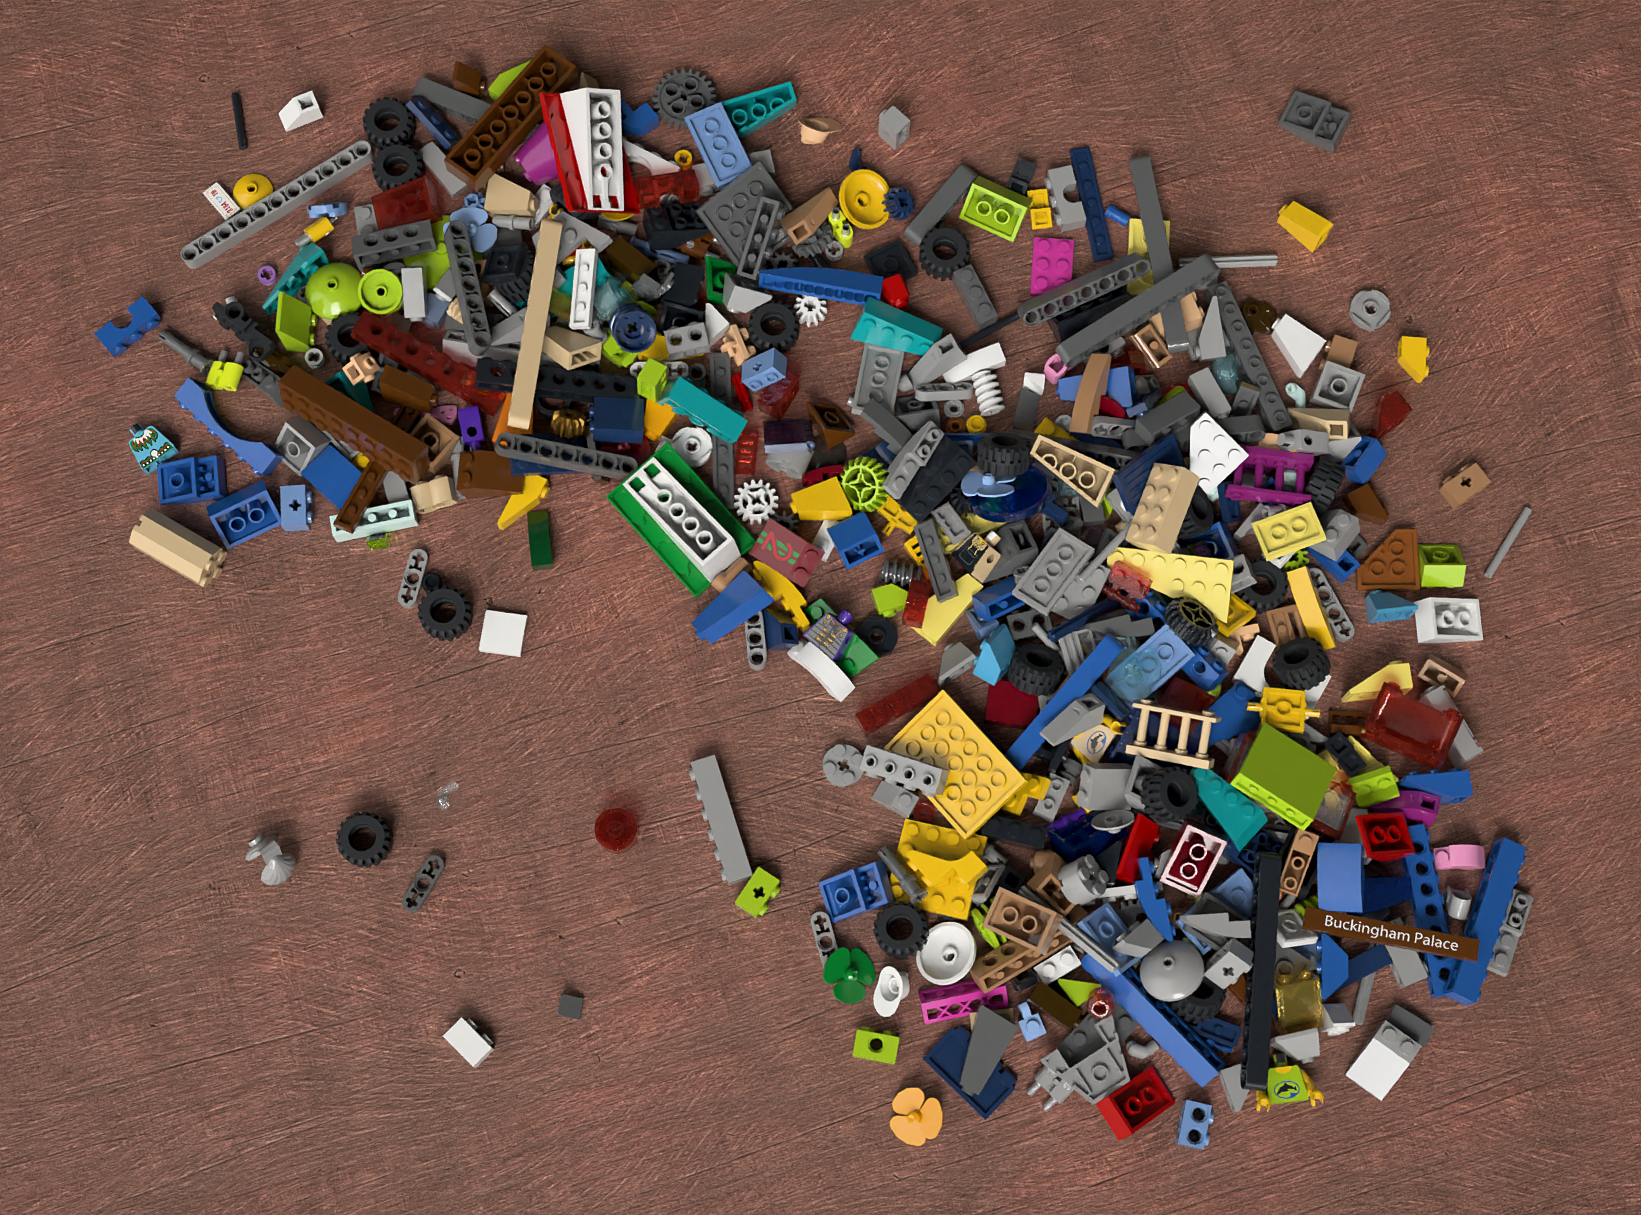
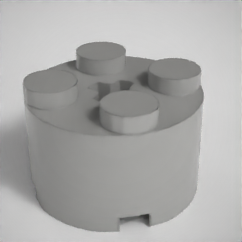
M807 449V451L768 453L765 463L777 472H780V470L786 472L788 477L802 479L814 451Z
M1091 855L1076 859L1060 868L1058 872V881L1062 879L1063 886L1060 888L1064 896L1074 905L1081 904L1080 906L1102 896L1106 891V882L1109 881L1108 874L1101 870Z

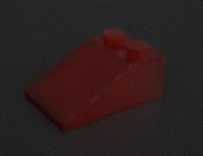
M425 176L371 197L378 230L430 219L431 224L443 220L435 184Z

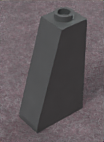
M981 1004L977 1009L959 1084L963 1086L961 1090L970 1096H973L974 1093L980 1094L1019 1028Z

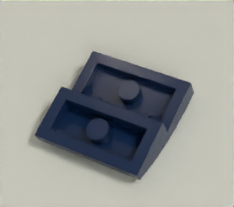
M1103 681L1098 682L1091 688L1093 694L1105 704L1119 721L1127 718L1132 713Z

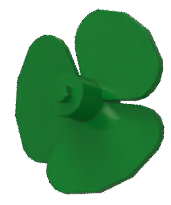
M845 947L838 948L830 954L824 964V982L827 984L838 982L833 988V995L837 1000L846 1004H855L865 998V988L859 982L864 985H872L876 979L872 962L858 948L851 949L850 951Z

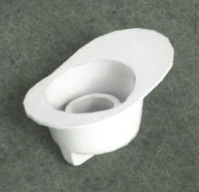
M891 966L885 967L881 971L873 997L874 1007L881 1016L888 1017L894 1014L900 1000L908 995L910 991L908 973L897 971Z

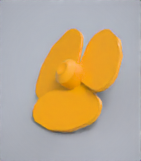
M918 1087L906 1088L897 1094L892 1103L893 1110L898 1114L907 1116L898 1115L890 1120V1127L895 1135L905 1143L915 1146L923 1145L926 1138H936L943 1125V1111L940 1101L932 1097L927 1099L922 1106L925 1094Z

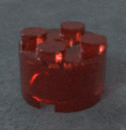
M622 808L605 810L598 816L595 822L594 831L596 839L607 852L623 854L630 850L638 839L639 830L634 817ZM620 827L621 833L613 835L612 829Z

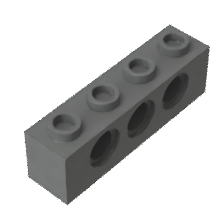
M430 219L351 237L353 256L358 268L437 250L435 233Z

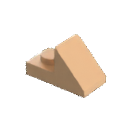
M1258 623L1243 626L1229 636L1240 643L1235 652L1237 655L1241 656L1243 653L1241 639H1243V642L1254 640L1255 636L1260 632Z

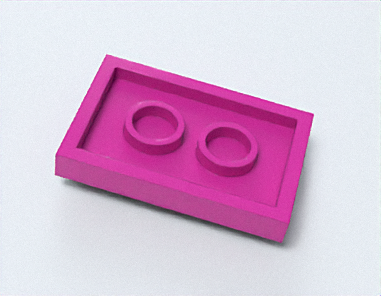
M1034 237L1030 296L1037 297L1072 281L1074 240Z

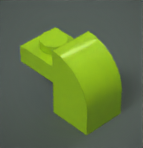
M605 327L608 338L602 344L601 353L617 367H627L634 361L639 352L631 353L624 351L616 343L609 328Z

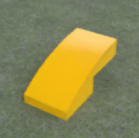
M1047 189L1027 191V198L1033 200L1029 209L1032 230L1052 228Z

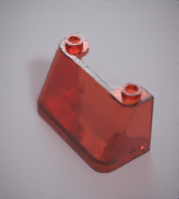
M1384 682L1360 735L1375 744L1429 768L1440 769L1446 760L1464 716H1461L1459 711L1452 708L1442 712L1402 695L1403 691L1400 690L1398 684Z

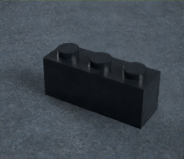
M993 815L982 826L980 835L987 837L991 841L1037 851L1044 848L1048 828Z

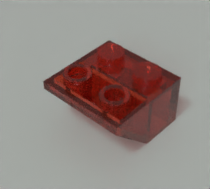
M1173 677L1157 705L1202 713V710L1209 709L1215 697L1196 685ZM1152 712L1161 718L1162 712ZM1170 714L1169 723L1180 730L1182 716ZM1191 718L1188 735L1194 734L1201 720Z

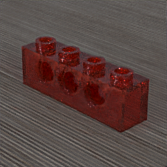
M926 674L856 713L855 720L866 737L932 700L938 695L939 691L930 675Z

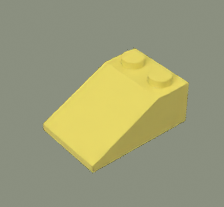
M1402 661L1390 662V665H1387L1350 689L1341 698L1342 702L1405 696L1413 688L1409 663H1402Z

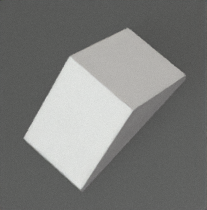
M706 303L705 330L709 348L730 330V325L710 303Z

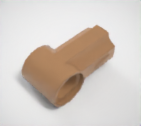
M739 557L725 572L719 573L711 585L721 593L743 570L749 574L753 568L744 558Z

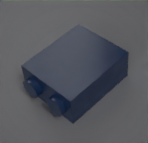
M594 397V405H590L589 417H593V421H589V433H593V442L642 444L644 433V399Z

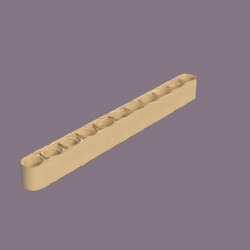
M542 218L507 426L526 430L529 428L563 225L561 221Z

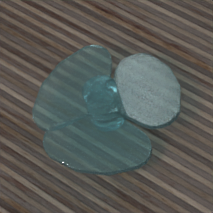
M1133 647L1125 648L1109 667L1108 677L1113 681L1111 686L1112 692L1122 699L1132 701L1148 697L1151 690L1147 683L1154 684L1161 676L1162 666L1159 658L1151 650H1145L1139 655L1137 661V651Z

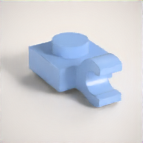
M1027 1002L1017 1005L1023 1020L1018 1022V1025L1026 1042L1047 1033L1038 1013L1031 1015Z

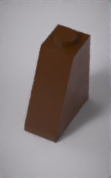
M385 365L379 381L383 402L431 413L433 406L437 405L439 395L436 394L435 385Z

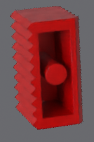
M901 274L884 279L880 295L882 301L905 312L908 307L910 293Z

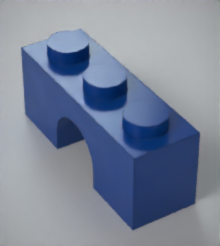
M143 296L127 308L132 315V322L128 327L120 329L109 321L94 333L113 357L123 354L128 346L140 341L145 333L157 328L162 321L158 313Z

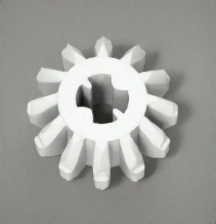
M802 295V298L797 297V304L793 305V309L796 311V316L800 318V324L806 321L809 327L811 322L817 326L818 320L824 321V314H827L825 300L821 301V298Z

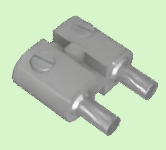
M1044 1065L1033 1077L1035 1082L1026 1092L1032 1097L1040 1087H1043L1051 1095V1098L1042 1106L1048 1112L1056 1102L1062 1104L1074 1089Z

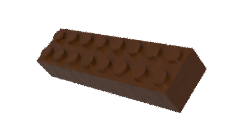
M544 45L445 157L444 162L447 171L479 192L543 119L539 93H565L578 78L577 66L547 45Z
M293 365L278 381L282 405L285 409L294 411L303 420H309L314 423L321 431H327L338 441L342 440L351 449L365 454L369 460L378 462L387 471H393L402 480L409 481L415 485L430 468L428 445L297 366Z

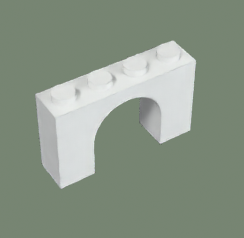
M622 136L628 163H640L646 166L652 174L647 187L640 197L641 206L665 204L681 177V168L674 161L669 160L668 162L662 159L658 153H650L644 150V147L640 144H632Z
M1259 635L1254 639L1231 682L1235 686L1238 682L1242 681L1253 692L1256 699L1261 701L1263 687H1269L1264 677V667L1276 645ZM1325 676L1326 679L1320 682L1317 687L1314 686L1308 691L1304 690L1306 691L1305 701L1307 708H1314L1332 676Z

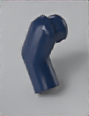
M857 149L852 150L849 168L852 172L867 169V167H863L860 163L862 152Z

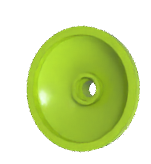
M329 263L318 268L310 276L306 284L305 297L308 305L316 315L327 320H333L334 318L337 320L339 319L338 315L343 314V316H346V312L354 314L362 305L358 298V286L362 279L360 277L361 274L357 269L345 263ZM331 284H335L333 288H329Z

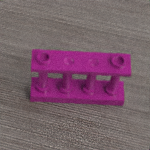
M1240 445L1249 456L1234 470L1233 485L1228 484L1225 497L1232 500L1243 499L1284 504L1294 508L1310 502L1311 495L1304 494L1305 471H1310L1314 455ZM1243 463L1255 465L1254 487L1242 486ZM1264 466L1276 468L1275 490L1262 489ZM1285 468L1297 471L1295 493L1283 491Z

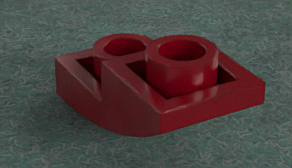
M843 465L822 467L803 475L802 487L808 488L823 482V479L828 480L835 476L838 481L839 479L843 480L840 476L843 473Z

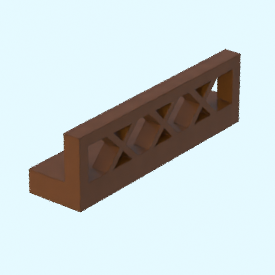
M1328 711L1327 736L1333 737L1340 731L1345 737L1351 735L1353 738L1412 742L1416 738V730H1413V716ZM1333 716L1342 717L1347 724H1333ZM1356 718H1362L1368 725L1354 726L1352 722ZM1377 719L1383 720L1389 727H1375L1373 723ZM1398 721H1407V729H1396L1394 724Z

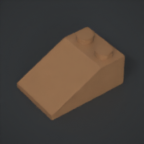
M999 887L982 927L1046 955L1063 915Z

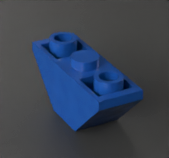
M1322 933L1320 939H1317L1316 952H1320V961L1316 963L1317 974H1321V982H1317V995H1321V1001H1326L1349 977L1348 955L1327 934Z

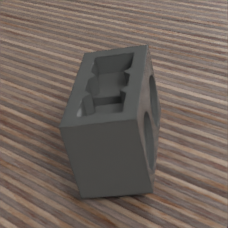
M1033 607L1029 608L1027 612L1021 613L1020 610L1010 612L1009 616H1006L1005 623L1014 643L1039 638L1031 629V626L1034 624L1033 619L1036 617L1044 621L1041 627L1048 634V631L1053 629L1049 614L1046 616ZM1015 622H1020L1023 624L1024 628L1022 630H1016L1013 627V624Z

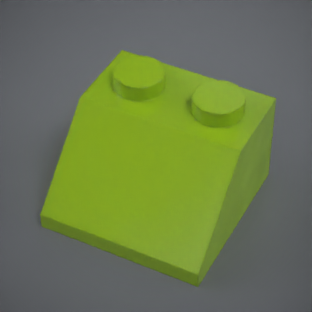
M1417 544L1421 587H1463L1466 564L1458 545Z

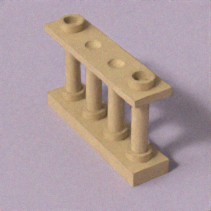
M1144 698L1133 703V707L1141 708L1137 739L1134 740V743L1127 744L1125 753L1203 769L1213 768L1215 759L1208 758L1207 748L1211 723L1221 721V717L1215 716V712L1202 710V713L1167 707L1153 704V700ZM1150 710L1162 712L1158 740L1154 747L1147 746V742H1145ZM1170 714L1182 716L1178 747L1175 748V751L1167 750V746H1165ZM1191 718L1203 720L1199 749L1195 755L1187 754L1188 750H1186Z

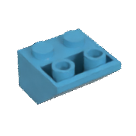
M1002 624L998 629L994 628L989 638L984 639L980 646L982 652L977 655L973 663L975 665L973 674L993 686L1009 670L1013 653L1016 649L1015 643L1005 624Z

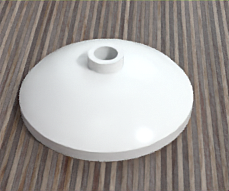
M944 922L931 928L929 936H927V944L923 945L921 952L917 951L916 961L918 969L927 980L934 984L948 985L955 983L969 972L975 961V939L966 927L956 922Z

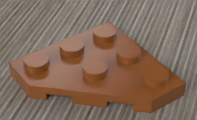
M1395 529L1355 571L1356 591L1420 590L1417 529Z

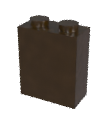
M621 236L607 246L606 251L609 265L632 284L643 273L658 282L657 265Z

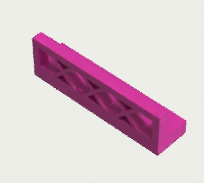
M974 980L918 991L925 1024L970 1015L969 1013L977 1012L979 1005L974 1007L969 1005L975 999L981 1000L980 1004L989 1010L1009 1007L1005 983L986 994ZM1002 994V1001L993 1002L990 1000L994 995ZM957 1003L961 1005L955 1011L948 1009L952 1004ZM937 1008L940 1010L936 1015L928 1016L927 1014L928 1009Z

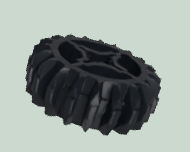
M1182 596L1176 597L1168 604L1164 611L1165 615L1163 617L1166 620V625L1170 626L1169 630L1173 631L1175 636L1180 637V640L1186 641L1188 645L1191 643L1194 647L1199 646L1202 648L1210 644L1218 633L1219 626L1216 623L1217 620L1212 617L1213 614L1209 613L1207 608H1204L1202 604L1197 603L1194 599L1191 600L1189 597L1184 598Z

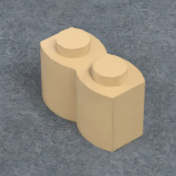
M446 475L435 476L434 480L430 482L419 481L416 483V486L410 488L414 510L419 514L433 512L439 508L458 503L454 481Z

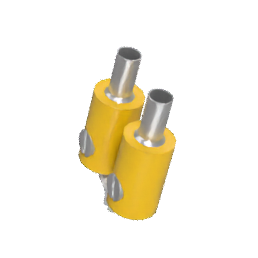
M322 216L303 230L305 234L294 241L295 244L301 248L309 241L317 242L334 230L332 223L338 219L337 216L329 220Z

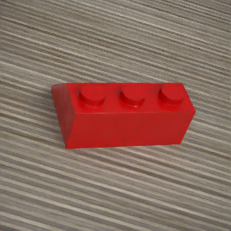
M1139 813L1134 818L1119 857L1116 881L1129 886L1134 885L1133 881L1141 880L1137 858L1148 857V861H1151L1154 852H1151L1152 845H1157L1161 835L1160 832H1157L1159 825Z

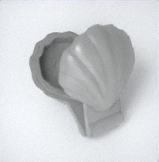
M261 833L248 842L250 849L246 852L245 861H250L262 855L266 866L261 874V881L266 885H278L287 881L296 868V858L291 853L282 854L279 845L276 843L279 840V836L264 837Z

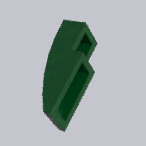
M548 510L527 513L532 569L536 571L554 568Z

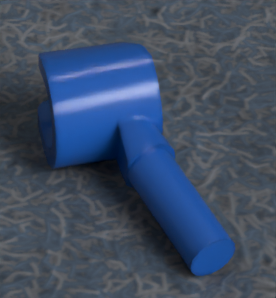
M1203 1040L1211 1049L1214 1048L1228 1053L1232 1051V1048L1219 1045L1213 1040Z

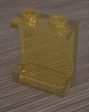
M1300 971L1296 975H1280L1277 979H1274L1279 1020H1274L1277 1031L1282 1035L1324 1027L1320 980L1315 974L1310 971Z

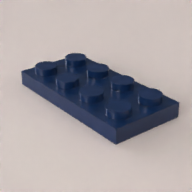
M554 433L518 434L588 448L587 439L583 436H578L577 438L570 437L568 439L567 437L561 438L560 435H555ZM520 446L521 450H523L524 452L530 451V448L528 446ZM541 450V453L543 455H551V453L548 450ZM567 453L561 454V456H562L563 459H565V460H570V459H571V457H570L569 454H567ZM587 457L582 458L585 464H591ZM509 458L512 476L584 473Z

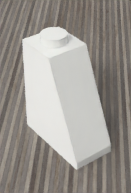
M1285 314L1282 319L1277 318L1271 327L1274 329L1271 337L1296 376L1301 378L1324 346L1326 340Z

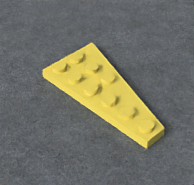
M1119 546L1107 557L1106 567L1174 599L1180 596L1184 598L1189 597L1191 600L1194 599L1197 603L1202 604L1204 608H1207V611L1213 614L1212 617L1225 623L1228 622L1235 560L1171 553L1170 555Z

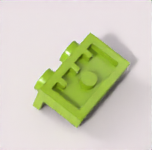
M1390 766L1349 778V783L1359 809L1400 796Z

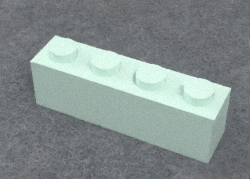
M412 500L367 508L353 534L334 527L333 523L338 515L329 516L332 534L337 542L418 526Z

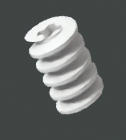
M987 370L978 372L971 377L972 381H974L973 386L977 389L975 395L978 397L977 403L980 404L981 416H991L1005 408V405L998 404L1003 401L1002 397H997L1001 390H995L1000 384L999 382H993L998 376L991 374V371Z

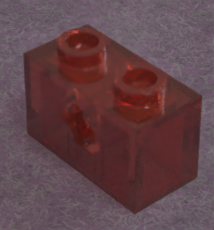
M911 579L902 617V625L922 629L932 583Z

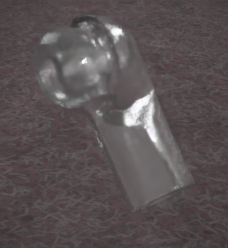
M454 779L438 790L436 804L442 810L450 806L449 794L460 788Z

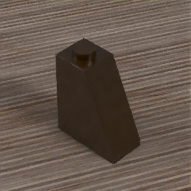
M1042 981L1038 982L1026 1000L1029 1006L1067 1031H1070L1072 1027L1076 1029L1082 1020L1080 1017L1082 1011Z

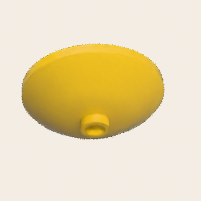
M860 169L850 173L843 180L839 191V202L844 215L852 224L862 229H874L883 225L888 220L889 212H883L886 206L881 203L885 200L883 195L890 188L886 181L874 171Z

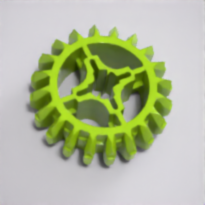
M866 456L848 462V465L843 467L845 472L840 474L843 480L839 481V483L843 487V492L850 506H853V510L872 512L875 509L881 508L882 504L888 501L886 497L890 496V494L882 487L887 478L886 473L888 471L887 469H882L884 463H877L875 458L870 459V457Z

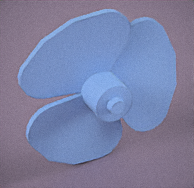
M467 207L451 214V222L459 220L465 224L470 246L472 242V247L475 251L485 252L494 245L497 239V228L495 225L487 223L480 226L488 218L485 210ZM450 222L445 223V225L443 226L444 234Z
M971 471L962 479L961 489L966 496H975L977 494L983 497L1006 496L1014 492V487L998 483L1011 482L1016 479V476H996L986 472L981 474L978 471Z

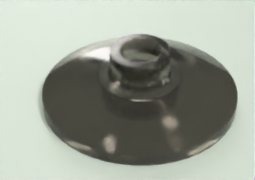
M820 435L814 437L815 447L811 449L814 451V454L809 462V465L814 470L844 464L846 460V447L843 442L830 448L828 454H824L822 450L828 447Z

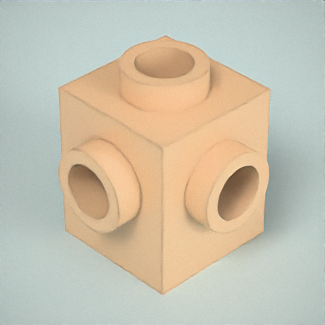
M368 352L363 355L357 353L350 358V362L342 369L354 386L362 381L366 384L375 378L374 374L380 370V367L371 353Z

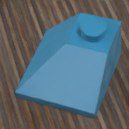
M1382 590L1372 591L1364 599L1368 624L1410 619L1418 610V605L1390 592L1383 593Z

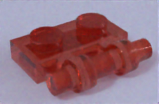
M1118 560L1115 561L1107 580L1114 583L1112 588L1105 584L1101 591L1107 594V598L1112 601L1115 599L1121 603L1125 609L1137 612L1140 605L1135 603L1136 598L1140 600L1145 599L1153 581ZM1121 588L1129 593L1127 597L1119 593Z

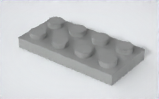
M865 343L851 413L860 415L873 398L893 415L904 351Z
M1059 528L1013 589L1012 595L1048 616L1094 554L1095 549Z

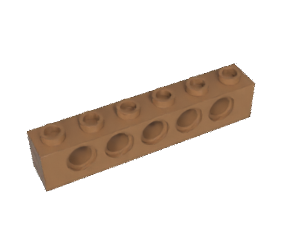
M1077 904L1065 918L1081 931L1077 924L1089 914L1080 904ZM1057 929L1047 954L1043 955L1010 940L974 961L969 971L974 982L986 994L1071 944L1073 941Z

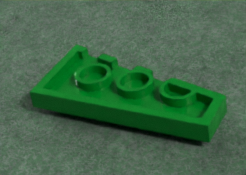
M824 598L819 599L805 609L813 625L827 613H832L837 617L840 615ZM856 632L841 659L835 661L849 680L882 658Z

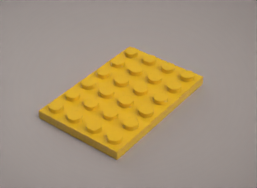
M942 690L884 747L887 751L950 771L943 795L935 794L934 797H927L965 840H968L1028 782L945 690Z

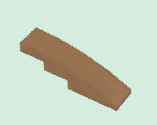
M1091 354L1077 392L1069 432L1091 434L1093 417L1099 413L1101 395L1106 396L1112 355Z

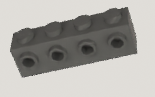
M761 196L737 275L759 282L760 271L767 270V260L771 259L773 254L772 244L778 238L780 231L778 225L780 220L784 219L786 213L785 205L781 202Z

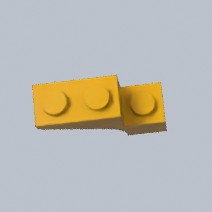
M914 850L905 854L909 859L907 864L914 872L919 870L923 874L921 879L928 887L933 885L936 889L955 872L954 877L962 885L966 883L971 887L989 870L972 850L963 858L955 861L943 860Z

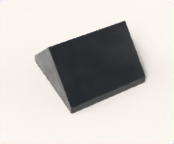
M665 299L658 332L664 336V331L673 326L680 328L692 322L705 323L704 311ZM693 335L691 339L699 340L700 335Z

